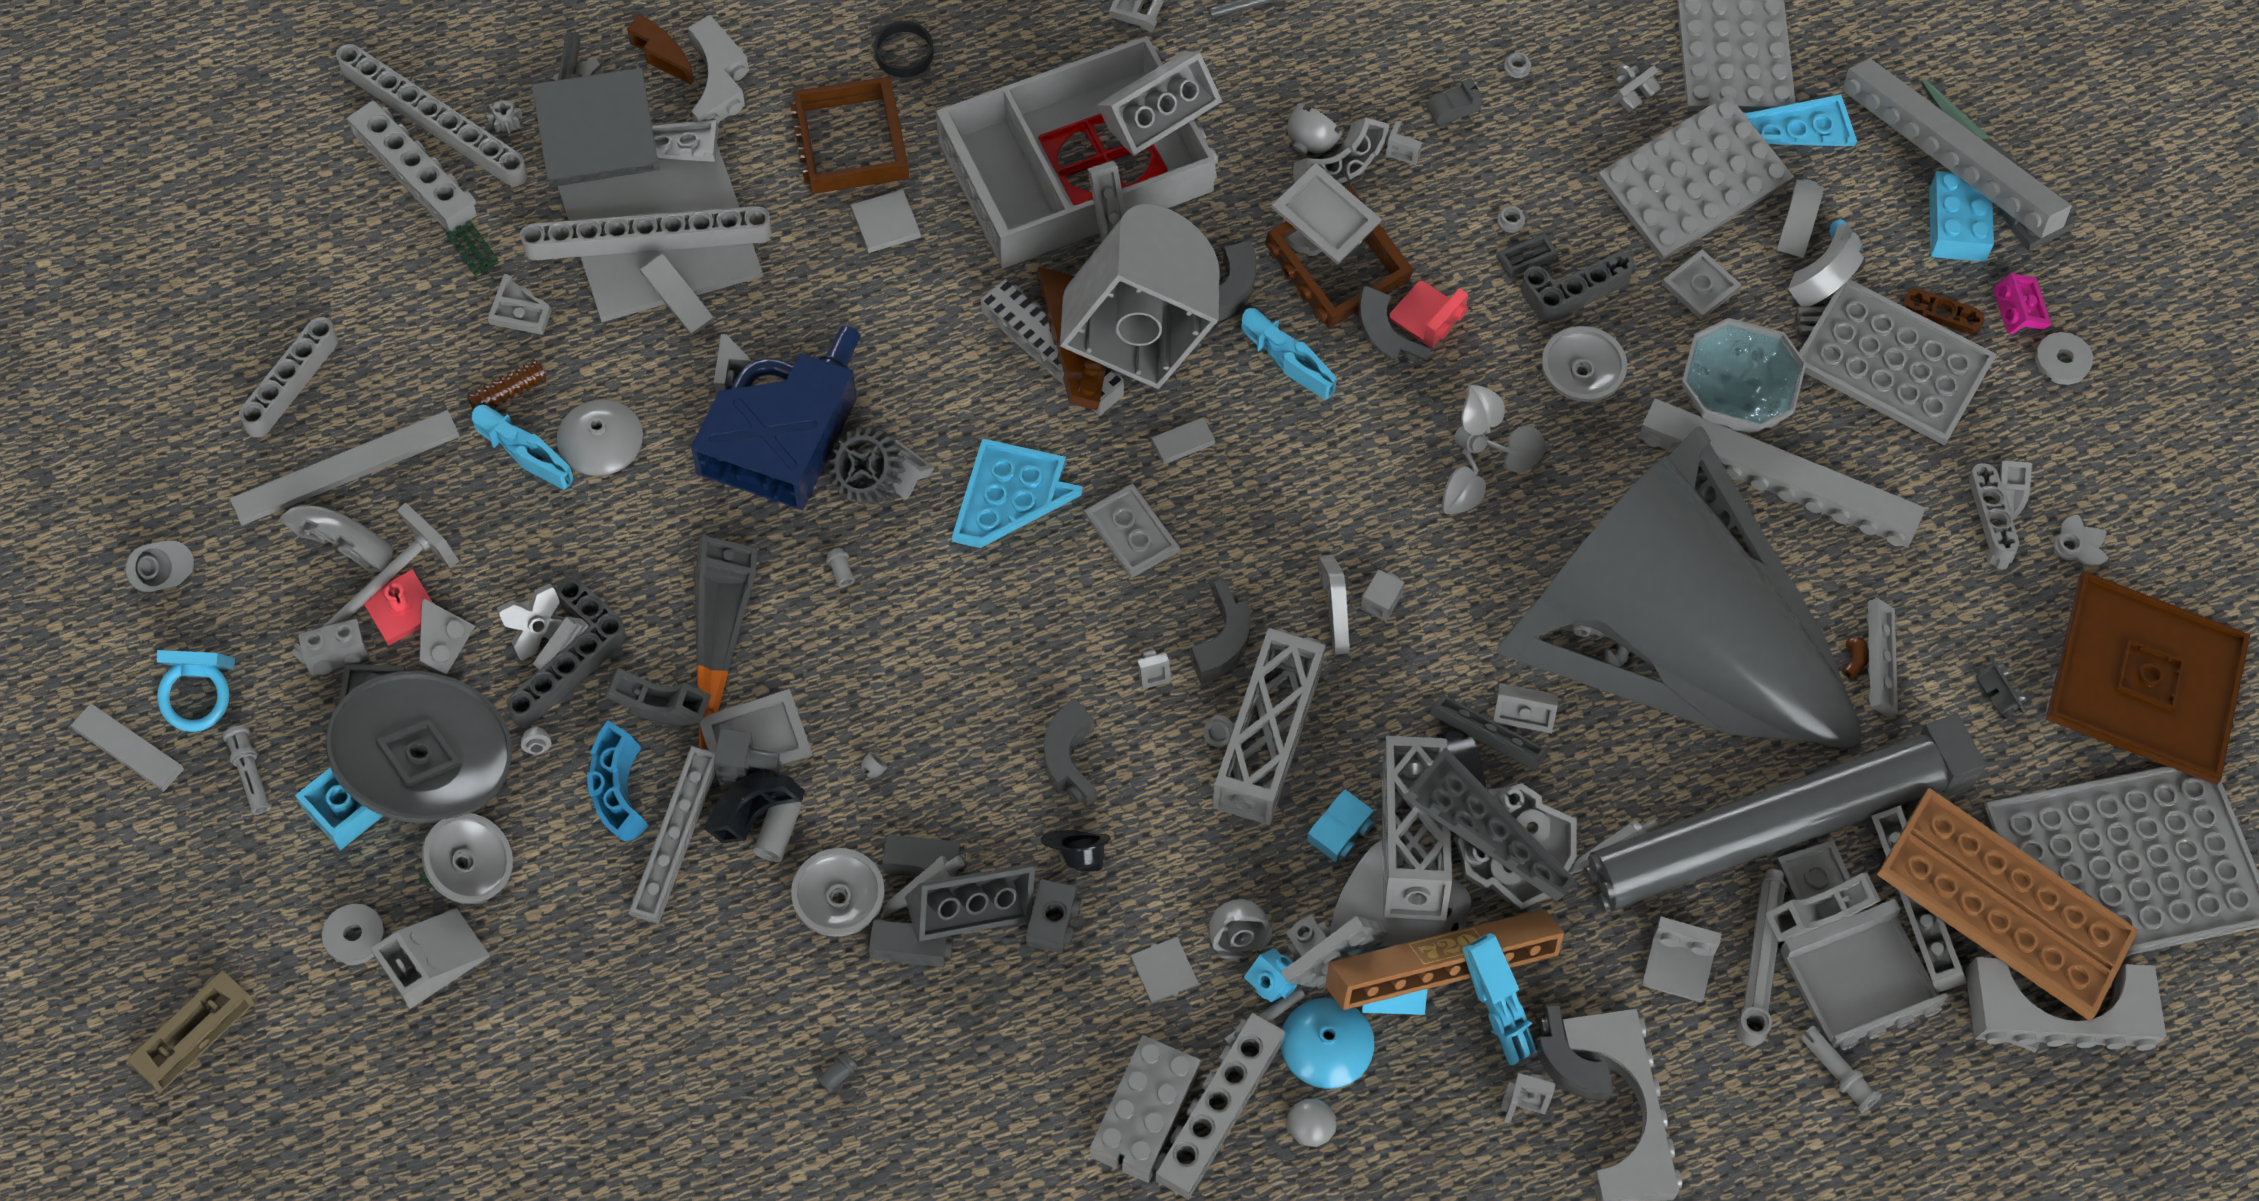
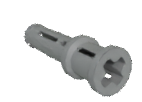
M245 725L234 726L227 729L222 734L224 742L228 743L231 752L230 762L238 768L251 808V814L259 815L269 811L271 806L268 803L255 763L258 754L256 749L251 746L249 727Z
M1815 1026L1806 1030L1807 1035L1804 1033L1799 1039L1805 1043L1840 1082L1838 1084L1839 1089L1842 1093L1847 1092L1856 1102L1860 1113L1867 1111L1882 1097L1879 1091H1874L1863 1079L1864 1074L1860 1070H1853Z

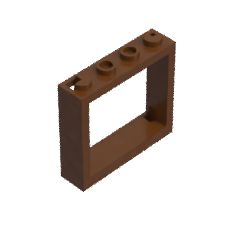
M890 76L794 91L795 104H790L793 119L798 118L799 124L794 125L796 140H802L803 146L798 147L800 162H806L807 169H802L805 185L811 186L812 194L909 179L908 160ZM882 99L895 162L817 174L805 111Z
M1350 184L1345 186L1349 192L1362 202ZM1285 221L1268 231L1265 245L1270 250L1269 255L1275 258L1281 265L1284 276L1288 280L1291 279L1301 299L1305 302L1307 301L1313 308L1316 319L1320 318L1327 328L1330 329L1359 311L1361 292L1334 307L1284 240V238L1297 231L1289 222ZM1379 224L1364 240L1390 275L1370 286V288L1388 294L1407 283L1414 269Z

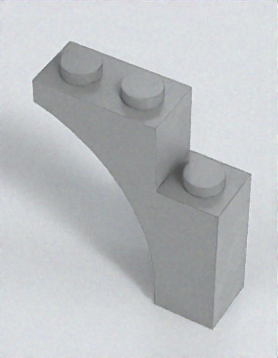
M709 15L688 27L690 43L701 55L708 69L706 88L701 99L692 109L693 122L717 120L719 124L722 119L729 115H736L745 106L743 90L735 81L741 80L749 72L747 56L713 17Z

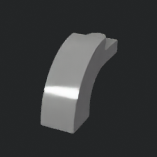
M1808 179L1803 181L1796 180L1777 251L1804 258L1824 191V187L1819 186L1817 182Z
M1847 223L1837 227L1829 248L1818 260L1801 270L1795 271L1788 290L1801 307H1810L1833 294L1852 277L1864 259L1859 252L1862 243L1859 236L1852 231Z

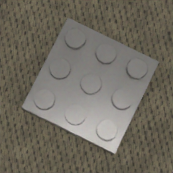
M1355 916L1282 970L1281 973L1289 983L1312 988L1317 986L1318 989L1325 986L1329 962L1359 955L1365 950L1367 952L1373 951L1383 943L1381 938L1386 936L1388 932L1382 923Z

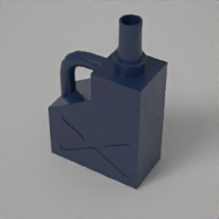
M841 326L826 356H821L819 359L800 353L795 364L779 359L765 358L755 360L746 365L737 375L730 389L718 392L691 446L697 475L803 511L857 400L854 373L847 366L861 338L860 333L850 326ZM765 375H773L787 380L751 386L756 379Z

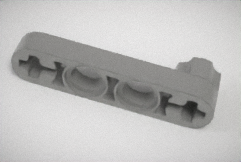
M1977 464L1971 472L1969 484L1989 546L1986 560L1988 564L1994 565L1997 569H2006L2012 563L2019 547L2018 535L1997 470L1989 464ZM1991 496L1995 498L1998 503L1989 504L1983 499V497ZM1999 519L2005 526L1997 527L1990 520Z

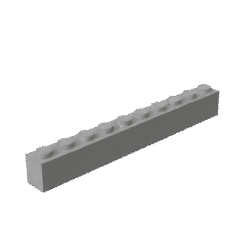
M1869 59L1848 69L1842 91L2033 233L2043 238L2064 227L2072 205L1874 60Z
M1656 398L1654 399L1638 437L1644 440L1647 445L1651 447L1659 446L1672 453L1696 427L1701 426L1709 436L1712 448L1732 480L1740 479L1750 483L1753 488L1759 491L1767 490L1777 494L1780 499L1786 502L1794 501L1804 505L1807 510L1813 513L1821 512L1831 516L1833 520L1840 524L1848 523L1858 527L1863 533L1885 538L1894 546L1909 547L1926 507L1723 425L1707 421L1698 415Z

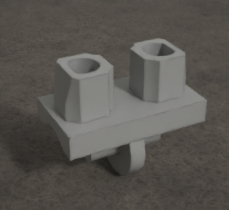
M1625 64L1619 66L1616 70L1617 78L1614 80V83L1617 86L1623 84L1624 87L1609 99L1610 102L1614 105L1620 102L1628 112H1631L1643 102L1635 92L1636 89L1639 88L1647 99L1657 93L1661 87L1654 77L1659 72L1654 65L1637 78L1635 75L1639 72L1637 66L1634 65L1631 68Z

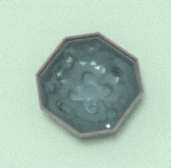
M1727 318L1694 334L1681 385L1686 395L1691 399L1692 407L1698 410L1703 419L1729 427L1735 431L1758 432L1763 428H1772L1780 421L1794 414L1806 362L1784 332Z

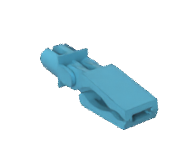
M1255 308L1245 310L1242 316L1241 332L1257 345L1258 352L1262 348L1267 350L1269 356L1287 376L1322 399L1326 400L1333 395L1337 377L1304 342H1299L1283 331H1280L1278 329V320L1272 323Z
M479 405L474 408L472 421L475 430L488 439L493 448L501 444L504 450L522 468L563 490L571 485L574 478L570 466L540 437L512 425L508 414L504 417L487 405ZM535 457H541L547 462L540 461Z
M1487 933L1464 946L1462 950L1477 997L1481 1002H1485L1489 1011V1020L1493 1028L1491 1033L1498 1036L1509 1065H1515L1530 1054L1537 1052L1528 1026L1532 1025V1022L1527 1020L1523 1007L1517 999L1516 992L1519 991V988L1496 936L1492 933Z

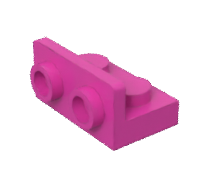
M2010 273L1993 288L2008 334H2015L2022 327L2045 330L2051 325L2036 277Z

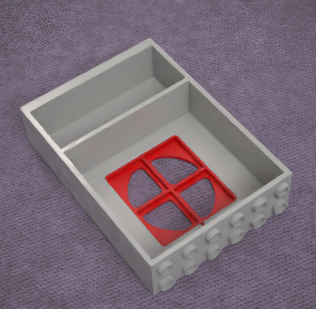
M1148 36L936 111L938 144L1002 269L1100 233L1092 192L1081 190L1071 185L1067 177L1130 154L1124 146L1112 150L1104 148L1094 129L1098 124H1105L1097 104L1163 65L1158 47L1152 45ZM1195 119L1146 148L1151 155L1150 163L1144 174L1137 181L1126 185L1120 178L1126 212L1130 208L1141 204H1153L1170 208L1214 191V180L1217 179L1215 164L1218 163V158L1215 150L1208 147L1203 128L1197 127ZM1076 132H1085L1096 152L1095 156L1065 167L1060 166L1058 154L1063 144Z

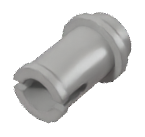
M842 548L829 551L826 563L832 568L837 586L844 587L853 584L855 577L847 561L849 558L848 553L844 552Z

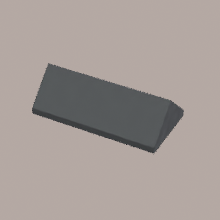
M1028 864L919 883L905 896L916 939L924 941L1029 922L1033 905L1035 865Z

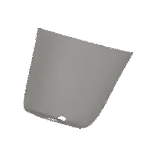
M1381 839L1360 860L1344 886L1333 913L1330 931L1335 932L1355 916H1360L1382 923L1388 934L1381 938L1383 940L1381 946L1392 947L1451 932L1452 926L1456 922L1459 925L1458 930L1464 929L1471 908V897L1467 889L1452 877L1448 908L1452 909V913L1446 920L1383 917ZM1396 850V858H1397V857L1399 856V852ZM1412 852V855H1413V856L1415 857V859L1419 862V864H1421L1422 862H1421V861L1419 860V858ZM1406 861L1400 867L1402 869H1411Z

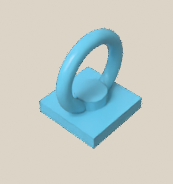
M157 650V662L173 666L163 676L157 693L158 706L166 721L175 728L188 732L202 731L216 724L226 712L230 694L228 683L218 669L233 670L235 658L220 653ZM180 676L210 678L214 682L217 690V701L212 711L205 717L189 720L182 718L173 710L170 703V691L172 685Z

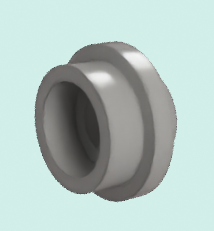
M1520 52L1512 53L1506 58L1504 63L1505 72L1513 78H1523L1529 74L1531 69L1529 58Z
M1508 206L1498 214L1497 223L1503 231L1515 233L1523 228L1525 216L1518 207ZM1507 219H1513L1515 222H1509Z
M530 728L524 732L521 738V748L533 755L541 754L551 747V737L543 728Z

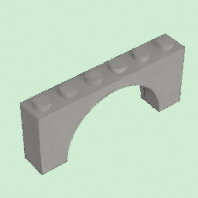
M1976 957L1965 967L1974 1039L1986 1040L1989 1044L2017 1041L2018 1045H2031L2036 1042H2045L2051 1047L2062 1046L2066 1043L2076 1044L2079 1048L2106 1045L2108 1049H2120L2125 1046H2135L2137 1050L2145 1051L2154 1049L2159 1042L2167 1037L2155 966L2125 964L2120 968L2113 980L2112 997L2103 1015L2090 1021L2061 1019L2036 1007L2020 991L2014 982L2008 965L1999 958Z
M1637 1009L1563 1019V1028L1569 1049H1572L1574 1053L1583 1059L1596 1062L1608 1061L1609 1068L1618 1073L1635 1093L1642 1114V1133L1639 1144L1634 1151L1620 1163L1596 1171L1593 1184L1597 1201L1674 1200L1680 1191L1679 1189H1682V1178L1680 1171L1674 1169L1672 1158L1675 1157V1149L1672 1139H1667L1665 1128L1668 1126L1667 1114L1665 1109H1660L1659 1106L1660 1085L1658 1079L1653 1078L1650 1068L1653 1067V1055L1651 1049H1646L1645 1046L1646 1026L1644 1020L1639 1019Z

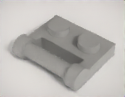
M1114 0L1109 10V17L1140 26L1141 29L1152 32L1157 24L1156 18L1164 0H1153L1147 14L1140 13L1145 0Z

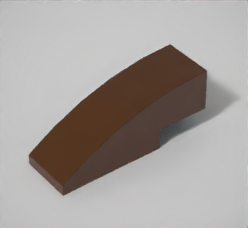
M639 14L627 28L630 44L644 50L646 63L691 85L694 82L692 68L682 49L665 30Z

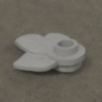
M2073 515L2063 521L2061 534L2054 541V550L2059 557L2065 560L2076 559L2087 566L2101 565L2108 560V556L2099 549L2105 540L2106 531L2098 528L2084 527L2080 516ZM2064 544L2070 545L2073 550L2066 548Z

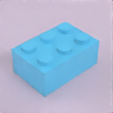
M1936 171L1929 188L1931 257L1986 262L1994 245L1993 202L1953 172Z

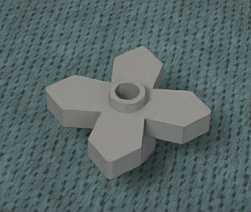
M551 584L534 590L531 600L521 604L512 600L497 607V612L504 626L518 629L511 643L520 660L536 655L542 637L550 640L566 618L553 615L560 601Z

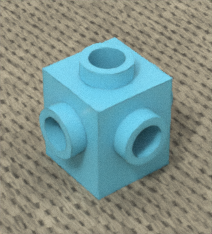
M1275 948L1260 954L1244 976L1255 987L1258 995L1268 999L1270 1002L1280 997L1286 999L1297 987V984L1287 982L1281 973L1282 970L1293 963L1292 960L1281 955Z

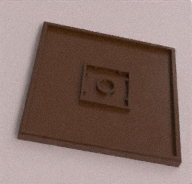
M2083 571L2079 576L2046 720L2217 785L2222 779L2250 634Z

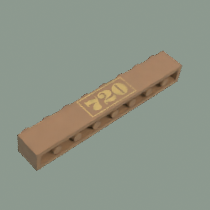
M1546 909L1529 912L1331 961L1328 966L1325 987L1341 1009L1346 1010L1471 978L1462 948L1487 933H1492L1496 936L1508 965L1512 968L1559 956L1564 931Z

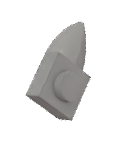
M2004 460L2001 462L2000 481L2012 519H2015L2021 513L2029 498L2032 463Z

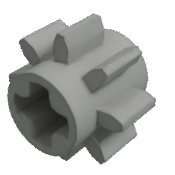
M501 99L493 106H489L491 114L487 116L489 125H494L496 133L501 130L510 134L515 127H521L519 119L523 118L520 108H516L513 100L509 102Z

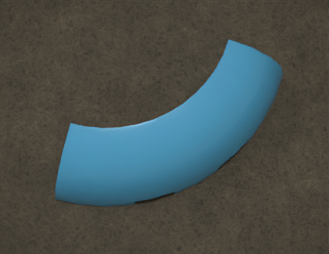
M607 720L591 750L590 772H587L588 790L596 813L603 824L615 836L627 842L640 836L649 827L644 819L634 810L628 794L630 768L641 747L629 733Z

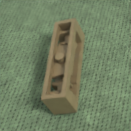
M222 970L218 975L210 977L204 983L203 989L194 997L185 1000L180 1006L179 1011L170 1020L162 1022L152 1037L145 1043L136 1046L127 1062L160 1094L255 1003L250 995ZM212 1007L216 1014L214 1015L212 1012L209 1014L207 1010ZM167 1048L170 1050L173 1048L174 1053L171 1056L166 1050Z

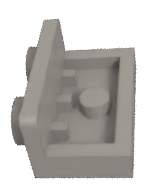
M357 619L307 631L298 635L303 660L311 675H325L333 669L344 667L345 664H361L363 661L370 660Z
M1518 1073L1515 1083L1509 1082L1501 1105V1111L1506 1112L1504 1122H1511L1516 1107L1546 1114L1556 1083L1550 1082L1547 1077L1532 1074L1528 1076Z

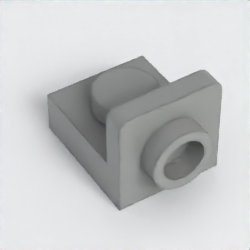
M1396 121L1393 129L1388 130L1384 145H1387L1385 156L1417 165L1422 142L1409 136L1400 135L1402 122Z

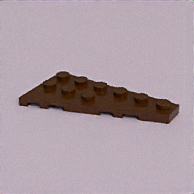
M1039 266L1036 275L1038 281L1041 282L1042 298L1046 301V314L1053 342L1058 348L1057 357L1059 364H1062L1064 372L1063 381L1068 401L1071 404L1097 410L1100 403L1106 366L1060 347L1063 295L1065 288L1074 276Z

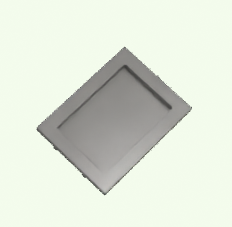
M1317 163L1306 173L1302 174L1271 206L1272 209L1337 265L1382 222L1379 216Z
M790 689L705 716L699 722L708 751L716 753L721 728L751 732L754 749L780 753L779 761H781V766L813 756L807 740L808 736L804 731L798 714V707L795 705ZM718 779L720 786L726 785L721 782L722 779Z

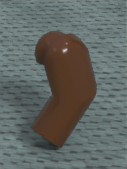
M1850 637L1846 641L1847 651L1851 652L1852 659L1842 669V674L1850 680H1853L1869 662L1868 646L1861 637Z

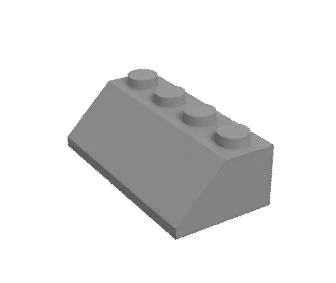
M1185 51L1098 103L1097 106L1108 129L1131 155H1136L1223 101L1201 53Z

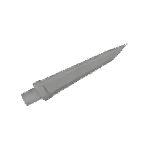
M1653 819L1643 825L1637 820L1630 822L1629 825L1578 858L1569 874L1572 875L1583 871L1584 867L1589 866L1588 856L1591 852L1660 828L1657 821Z
M943 855L936 859L931 866L887 902L880 918L882 919L906 907L905 896L919 883L954 877L953 873L965 866L963 859L960 856H956L947 861Z

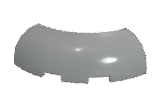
M1366 117L1352 122L1347 138L1332 156L1326 159L1305 158L1294 162V181L1296 182L1315 163L1340 184L1358 176L1367 169L1373 158L1379 154L1386 140L1390 124Z
M298 505L290 508L279 519L301 538L315 540L320 543H324L327 540L338 544L340 553L349 557L370 573L382 572L391 560L394 552L393 547L376 533L357 521L328 508Z

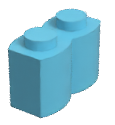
M1345 789L1311 828L1307 841L1334 862H1337L1341 856L1346 859L1356 846L1353 841L1359 834L1365 836L1375 823L1372 820L1374 810Z

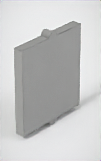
M1178 937L1157 945L1152 943L1150 948L1130 955L1151 1004L1171 996L1176 998L1178 993L1199 985Z

